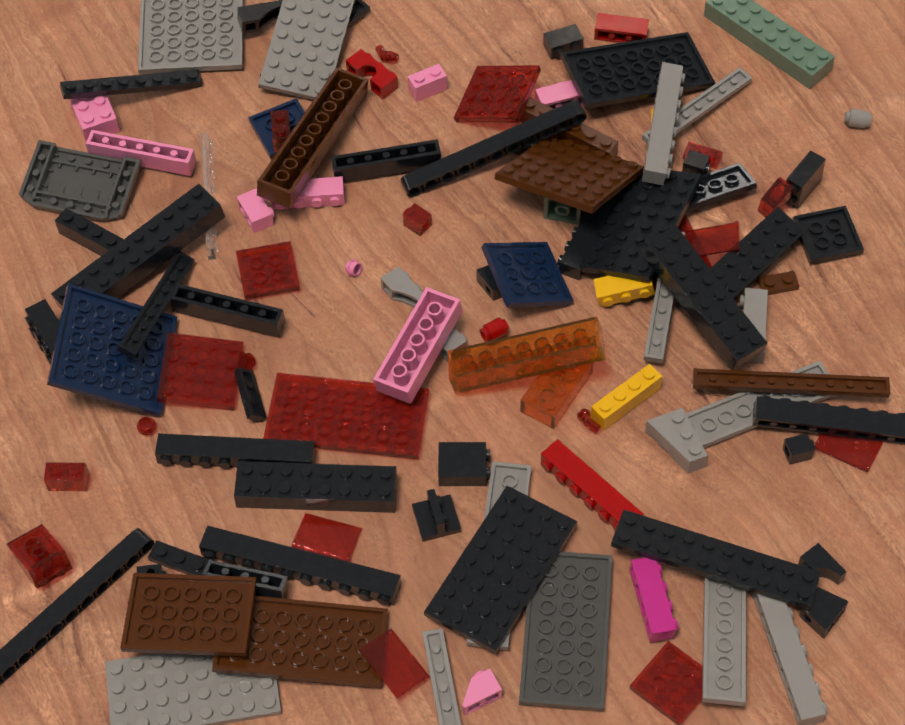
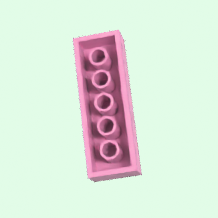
M428 287L425 288L373 379L377 391L404 402L412 403L463 312L460 299Z

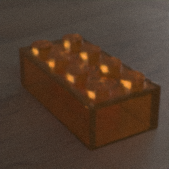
M559 344L522 397L520 412L554 429L593 373L594 360Z

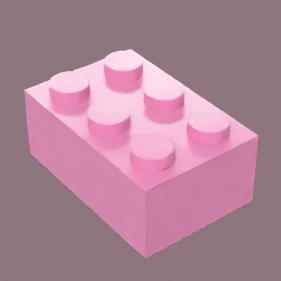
M107 96L69 99L85 141H87L91 130L111 134L120 132L117 118Z

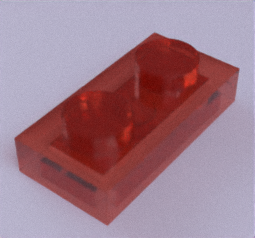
M688 142L683 159L685 160L689 150L710 156L709 164H711V168L717 169L723 152Z

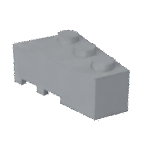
M683 408L647 420L645 433L648 436H652L658 442V445L664 448L671 455V458L687 473L706 467L708 455Z

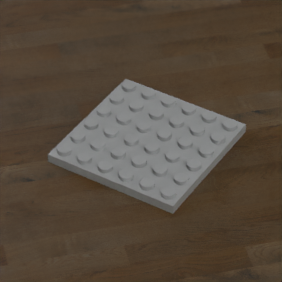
M141 0L138 73L152 74L197 69L199 71L243 69V34L237 19V7L243 6V0Z

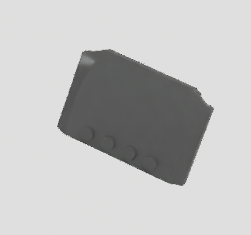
M38 140L19 195L35 209L61 214L67 208L86 219L100 222L123 218L142 162L140 159L123 156V159L61 148L57 147L56 143Z

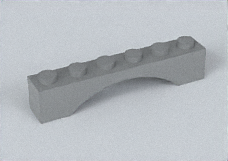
M398 266L381 277V288L393 301L402 302L412 307L416 306L422 295V290L417 283L414 284L406 271L403 272ZM455 326L440 351V354L448 363L467 352V338L463 333H459Z

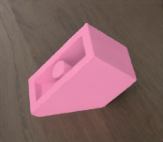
M491 669L478 671L471 678L462 704L464 716L502 698V688Z

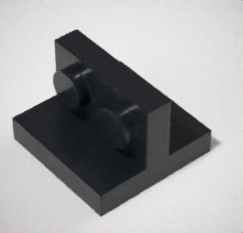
M435 489L427 490V500L412 504L422 542L461 532L450 494L440 497V495L436 496Z

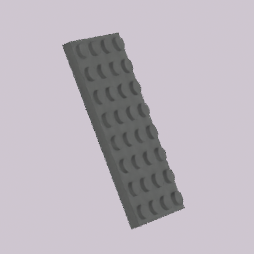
M560 552L529 600L526 607L519 705L604 711L612 555Z

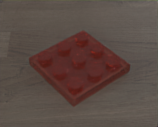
M291 241L236 251L245 300L300 290Z
M668 641L630 684L629 689L676 725H682L702 701V665Z

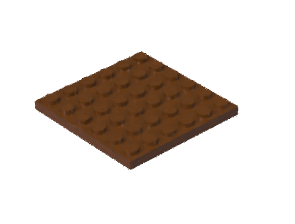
M554 135L536 143L495 173V180L592 214L643 173L644 166L634 161L624 160L619 156H608L602 150L595 151L587 145H579L572 140H565Z

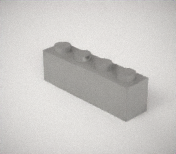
M745 288L744 295H740L739 306H742V311L766 340L768 290ZM765 349L760 355L748 362L763 364Z

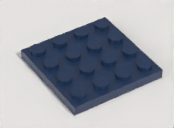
M548 242L484 243L481 247L507 308L567 306L572 304L573 298Z

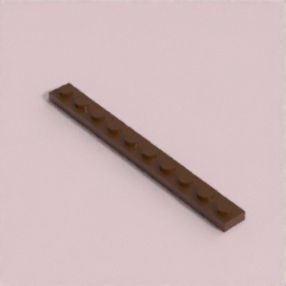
M693 368V389L889 398L890 396L889 377Z

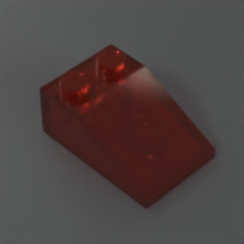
M42 524L7 543V547L36 589L47 585L53 579L73 569L65 550Z

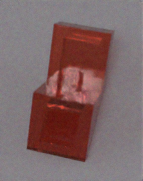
M779 177L761 198L757 211L766 218L773 210L790 200L793 187L783 178Z

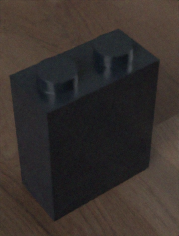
M810 150L788 176L782 201L798 209L821 182L826 159Z
M439 442V486H486V479H490V467H486V461H490V449L486 450V442Z

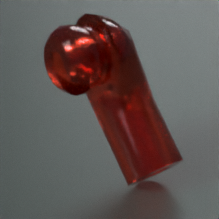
M382 45L375 48L381 61L387 63L398 61V53L385 51Z
M581 409L577 414V419L596 434L601 426L589 417V410Z

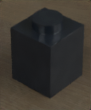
M689 150L683 162L682 172L701 174V176L709 173L711 169V164H709L710 156Z
M807 433L784 440L783 451L789 465L812 459L815 444L813 440H810Z

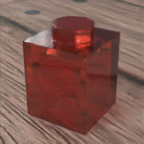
M414 203L404 211L403 225L421 236L432 226V214Z

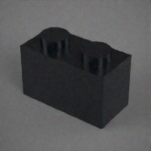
M576 24L546 32L543 35V45L550 59L560 58L561 52L583 49L584 38Z

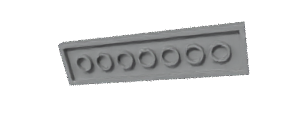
M821 361L790 372L828 374ZM742 391L686 413L703 447L706 448L758 427L752 426L753 405L757 396L766 395L774 399L788 398L791 401L798 402L806 400L816 404L836 395Z
M704 577L702 702L745 706L746 590Z

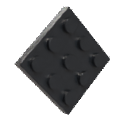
M846 205L793 216L792 220L805 232L800 237V241L810 264L863 254V245Z

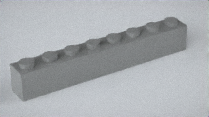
M662 62L642 182L664 185L665 178L669 179L671 168L667 167L672 162L673 154H670V151H673L675 140H672V137L675 138L677 127L674 124H677L679 113H676V110L679 111L681 100H678V97H681L683 87L680 84H683L685 74L682 73L683 66Z
M751 592L797 724L814 725L822 723L827 714V706L824 701H821L819 696L821 693L818 682H814L812 676L814 672L811 663H808L806 660V648L804 644L800 643V632L798 626H794L792 621L793 612L791 607H787L786 602Z

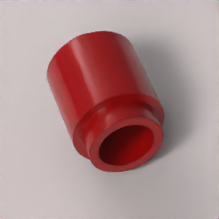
M498 317L484 324L483 328L479 329L482 339L487 343L508 334L509 326L505 319L502 320Z

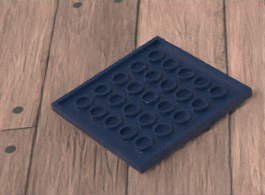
M68 284L47 385L159 417L162 412L177 316L163 312L133 360L117 351V348L143 306Z

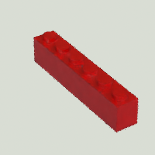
M557 439L541 453V466L546 471L554 474L559 483H564L574 496H579L589 509L595 510L604 522L607 521L611 524L614 531H616L623 509L644 516V513L560 440Z

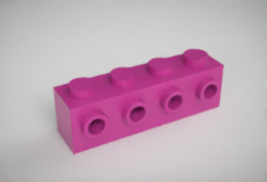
M648 558L631 560L629 571L649 642L674 639L676 630H678V622L672 616L673 606L671 600L666 595L667 584L661 578V564Z

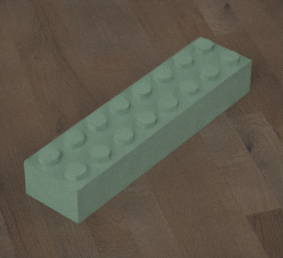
M707 0L705 2L704 16L808 89H811L832 71L834 55L755 1Z

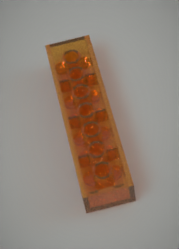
M596 316L448 350L449 380L455 394L603 361L606 360L603 331Z

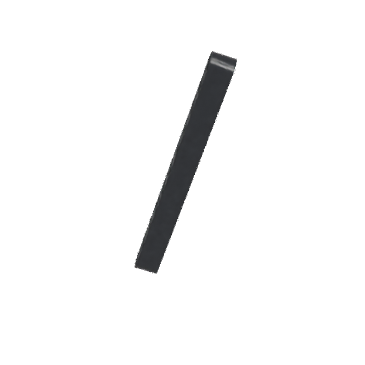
M571 101L414 170L401 178V184L408 197L418 196L579 125L586 120L587 115L579 101Z
M140 528L133 530L0 649V685L152 549L154 540Z

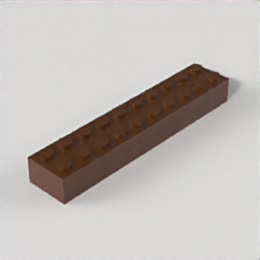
M336 67L257 180V196L286 208H291L367 95L368 79Z

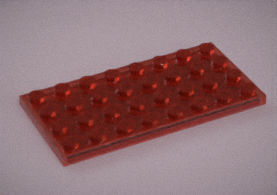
M277 373L263 439L314 441L315 448L419 459L430 393L429 388H420L410 404L377 391L375 384L372 382Z

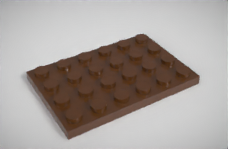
M133 573L120 646L121 651L247 657L257 585L256 577Z

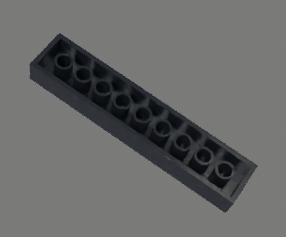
M197 184L53 291L51 295L56 304L62 310L68 284L119 298L224 219L225 214L221 204L200 184Z

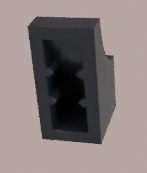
M819 543L800 556L798 565L820 571V577L830 579L837 585L844 581L847 573Z

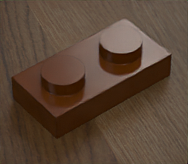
M794 271L761 276L757 280L759 288L768 290V295L799 290V283Z

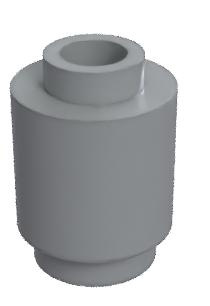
M850 109L849 112L845 113L844 122L849 127L869 128L872 114L864 110Z

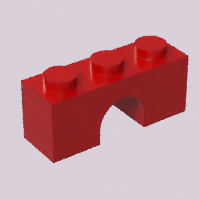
M362 49L346 60L348 72L361 77L372 76L370 79L371 91L381 99H385L398 88L397 75L392 71L390 72L381 62L376 61L371 54L366 53Z

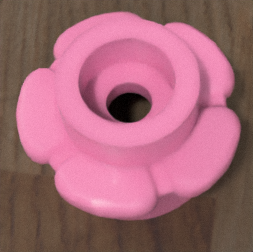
M357 259L347 262L345 269L348 276L357 277L361 273L362 264Z

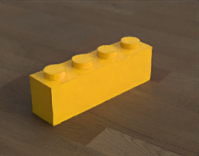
M648 364L592 405L590 418L604 431L661 389L663 376L652 365Z

